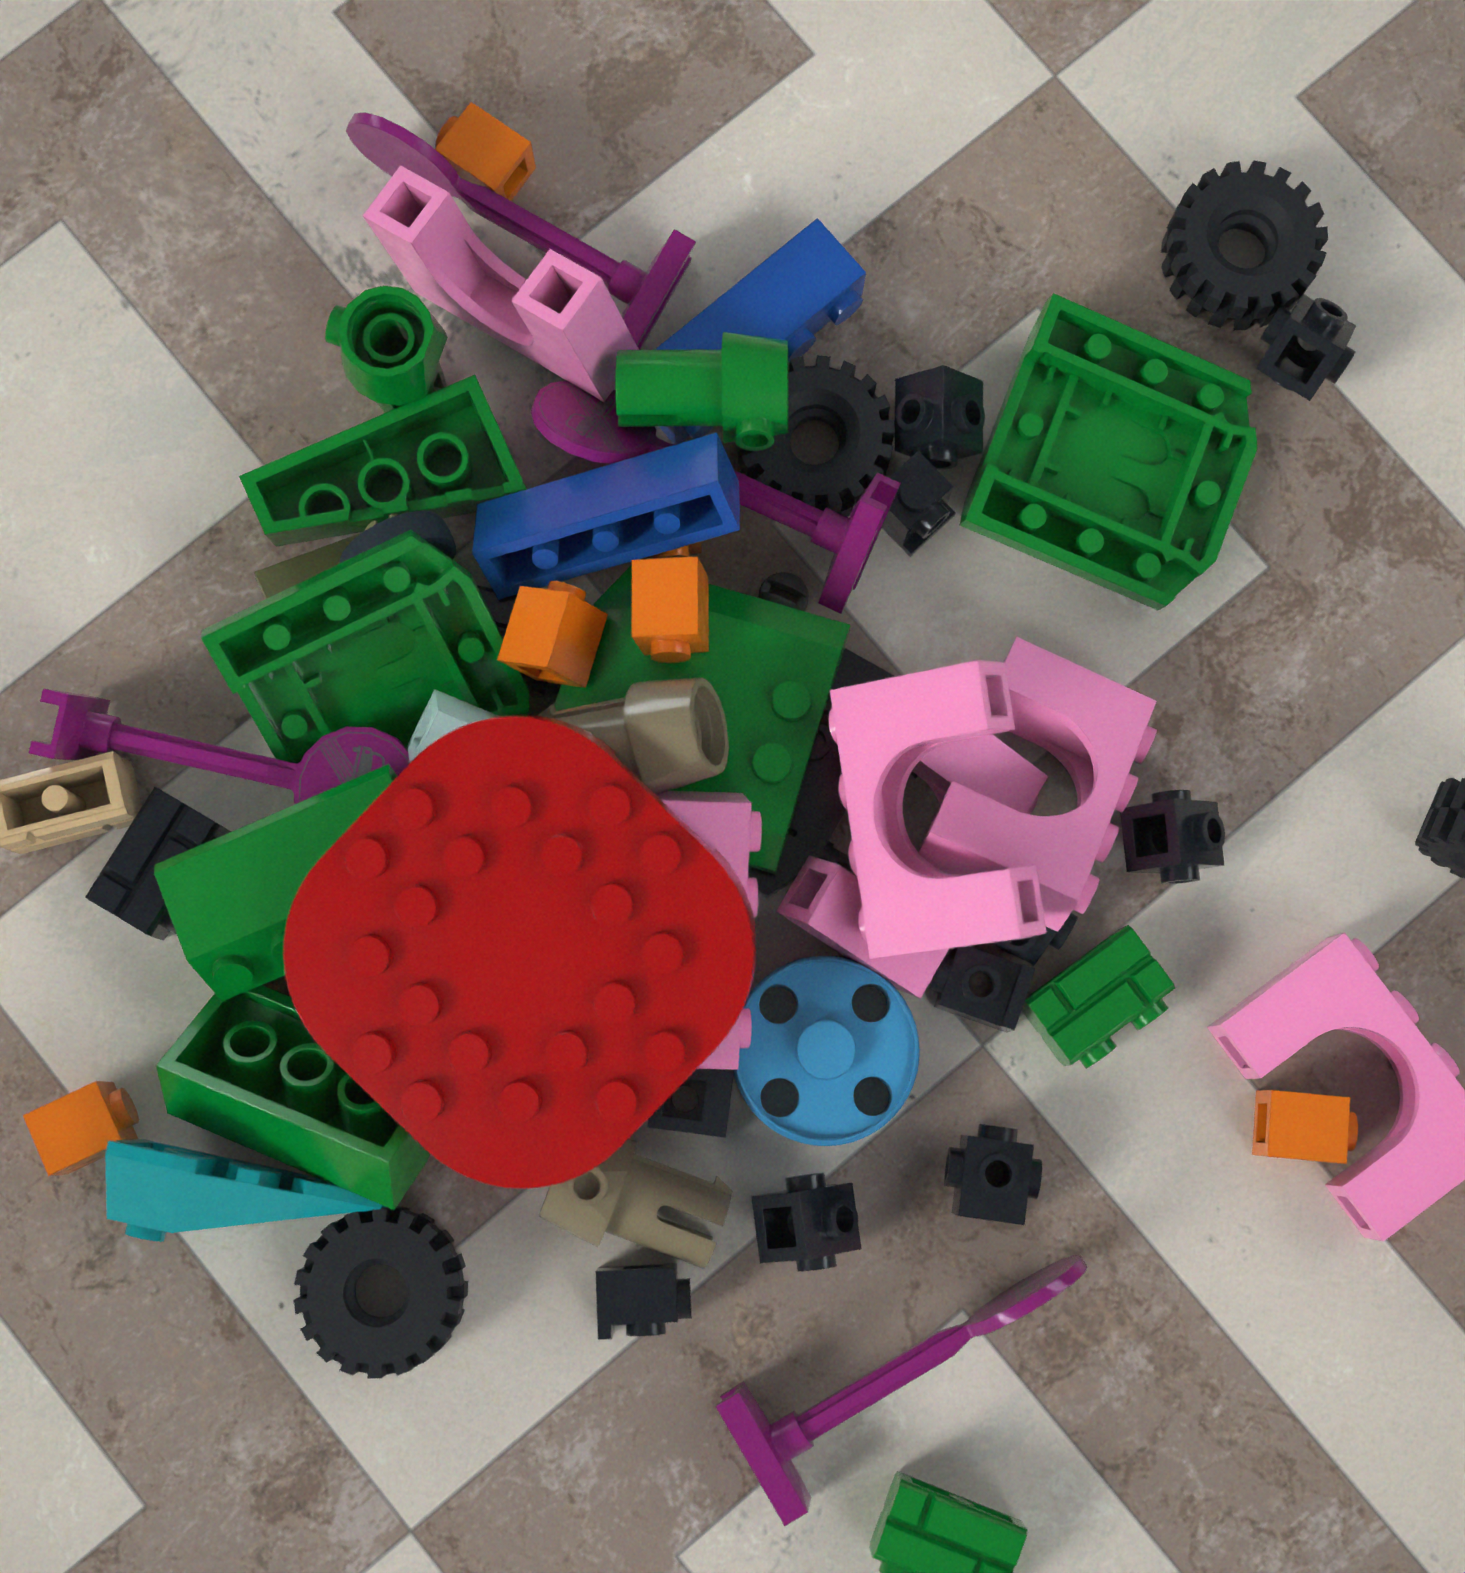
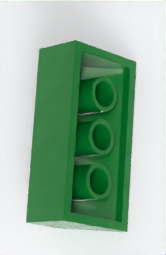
M389 764L155 864L154 874L186 961L221 1001L285 976L283 958L284 935L288 915L297 891L318 860L396 779L397 774Z
M258 986L225 1001H221L214 993L156 1065L167 1114L392 1210H395L429 1159L430 1153L313 1039L300 1019L292 998L265 986Z

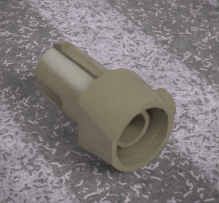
M703 677L637 682L631 684L624 698L556 711L554 704H552L538 715L573 724L605 742L617 753L615 756L654 794L718 775L724 771L728 761L729 743L724 711L711 683Z
M628 1139L607 1160L591 1171L572 1180L549 1186L539 1217L596 1247L599 1246L604 1233L607 1232L703 1269L706 1268L717 1242L712 1241L713 1237L659 1217L657 1211L662 1206H670L723 1226L733 1192L718 1176H716L714 1183L635 1154L637 1141Z

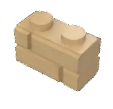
M112 751L0 780V847L7 850L11 849L12 852L17 854H24L110 831L111 826L117 829L129 827L142 807L131 761L124 757L122 758L121 755Z

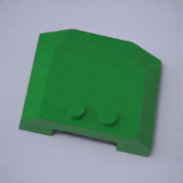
M1053 293L1046 300L1028 336L964 501L959 525L1153 609L1160 610L1169 605L1176 598L1177 594L1196 577L1202 575L1217 560L1258 449L1256 428L1250 427L1247 397L1252 394L1251 381Z
M411 529L201 631L200 638L233 694L238 692L275 759L300 763L304 754L322 736L345 727L376 728L398 738L408 749L407 745L434 689L500 717L528 716L529 689L527 682L521 672L497 660L504 637L471 573Z
M631 565L593 604L594 607L608 614L586 688L561 684L555 702V709L559 711L624 698L631 684L637 682L701 677L709 681L719 697L727 724L729 743L727 764L724 771L718 775L669 791L743 793L752 803L751 811H759L762 821L759 852H749V867L776 874L830 690L833 688L850 632V624L708 583L709 652L691 653L689 660L678 663L654 661L651 659V655H644L632 638Z

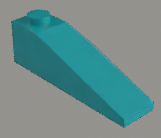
M146 1139L109 1140L105 1153L107 1219L127 1223L125 1234L144 1240L164 1242L166 1232L176 1233L362 1212L385 1207L315 1176Z

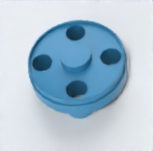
M811 956L789 962L775 969L764 977L749 993L743 1008H749L751 1011V1043L749 1048H739L738 1069H732V1071H734V1079L744 1101L766 1126L788 1139L814 1146L843 1145L873 1134L886 1125L902 1108L917 1076L920 1047L913 1015L906 1001L891 982L871 969L848 958ZM776 987L789 991L796 1002V1011L793 1018L780 1024L772 1023L765 1019L759 1007V1001L763 993ZM861 987H875L884 995L887 1007L886 1013L881 1020L872 1023L866 1022L858 1018L854 1013L851 1004L852 997L855 991ZM868 1077L876 1078L883 1082L889 1095L888 1104L885 1109L873 1116L865 1115L859 1111L853 1098L854 1089L857 1084ZM778 1078L790 1082L795 1087L798 1096L797 1105L794 1110L783 1117H776L767 1113L760 1099L761 1090L764 1085L770 1080Z

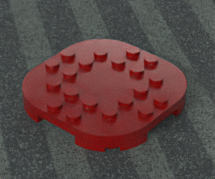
M514 715L476 721L443 735L427 746L309 871L291 905L286 923L283 952L285 976L293 1004L304 1026L319 1046L438 1161L470 1179L489 1185L518 1189L541 1188L572 1180L591 1171L616 1152L727 1037L737 1022L748 998L756 969V924L752 907L741 881L727 860L717 849L713 851L615 756L617 753L605 742L573 724L543 716Z

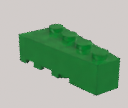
M475 374L432 392L420 400L402 405L239 476L264 534L276 547L364 532L365 528L372 521L377 520L380 523L389 519L391 514L400 515L414 511H430L437 513L441 518L476 513L477 504L527 489Z

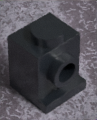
M919 451L889 477L901 484L882 526V529L910 557L956 514L947 504L954 486Z
M970 946L954 947L952 955H945L934 974L931 984H929V989L939 992L934 1007L1006 1033L1014 1031L1035 968L1025 964L1020 965ZM973 973H984L991 980L992 987L987 996L978 997L970 991L969 979Z
M696 1069L680 1086H688L696 1091L698 1102L695 1108L688 1112L679 1111L673 1104L672 1094L648 1118L647 1128L726 1138L734 1071Z
M677 1263L599 1267L595 1271L598 1340L612 1339L615 1333L614 1325H626V1336H655L666 1334L665 1323L678 1322V1319H692L690 1278H677Z

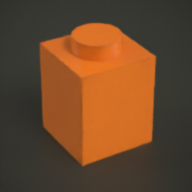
M472 102L469 103L459 118L457 116L449 118L442 126L436 138L435 150L451 164L462 179L487 187L512 201L536 169L531 142Z
M698 556L632 560V638L644 655H651V659L654 661L678 663L689 660L691 653L709 652L708 575Z
M550 581L547 589L520 586L497 660L536 681L586 688L608 614L586 602L585 597L587 593L584 590L564 582Z
M92 1082L23 1115L48 1176L70 1174L105 1157L109 1140L138 1139L133 1125L139 1123L136 1107L128 1092L124 1088L117 1090L114 1082Z
M1279 1090L1256 1091L1252 1155L1347 1164V1152L1355 1149L1358 1138V1119L1355 1112H1350V1097Z

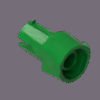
M383 285L363 291L347 307L336 305L333 308L327 322L325 340L327 343L340 347L341 362L346 377L360 394L376 402L385 413L424 398L428 394L435 392L434 387L440 389L446 387L439 360L448 337L443 327L418 296L401 287Z
M723 332L722 349L617 351L615 386L616 412L619 415V426H722L723 443L736 442L739 447L751 451L765 450L774 444V436L788 434V340Z

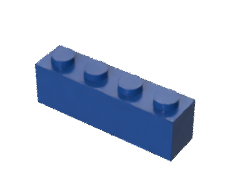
M817 218L655 350L722 349L723 332L788 340V363H790V359L803 356L816 341L814 334L826 324L832 321L835 325H839L856 312L863 302L861 296L863 294L866 272ZM715 426L658 427L673 444H679L689 436L692 439L703 437Z
M716 432L477 504L472 554L498 600L517 595L520 586L545 587L548 586L550 581L562 582L628 563L632 560L642 559L739 531V480Z

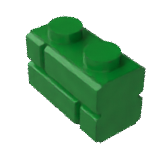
M1126 925L1027 996L1021 1011L1035 1030L1040 1033L1044 1042L1063 1066L1073 1065L1080 1060L1085 1069H1087L1117 1047L1110 1036L1129 1022L1133 1024L1136 1030H1140L1163 1014L1169 1007L1162 998L1173 991L1175 986L1158 961L1151 956L1149 949L1134 929Z
M897 1471L872 1535L869 1549L872 1558L882 1561L879 1567L880 1573H1013L1024 1546L1028 1529L1017 1518Z

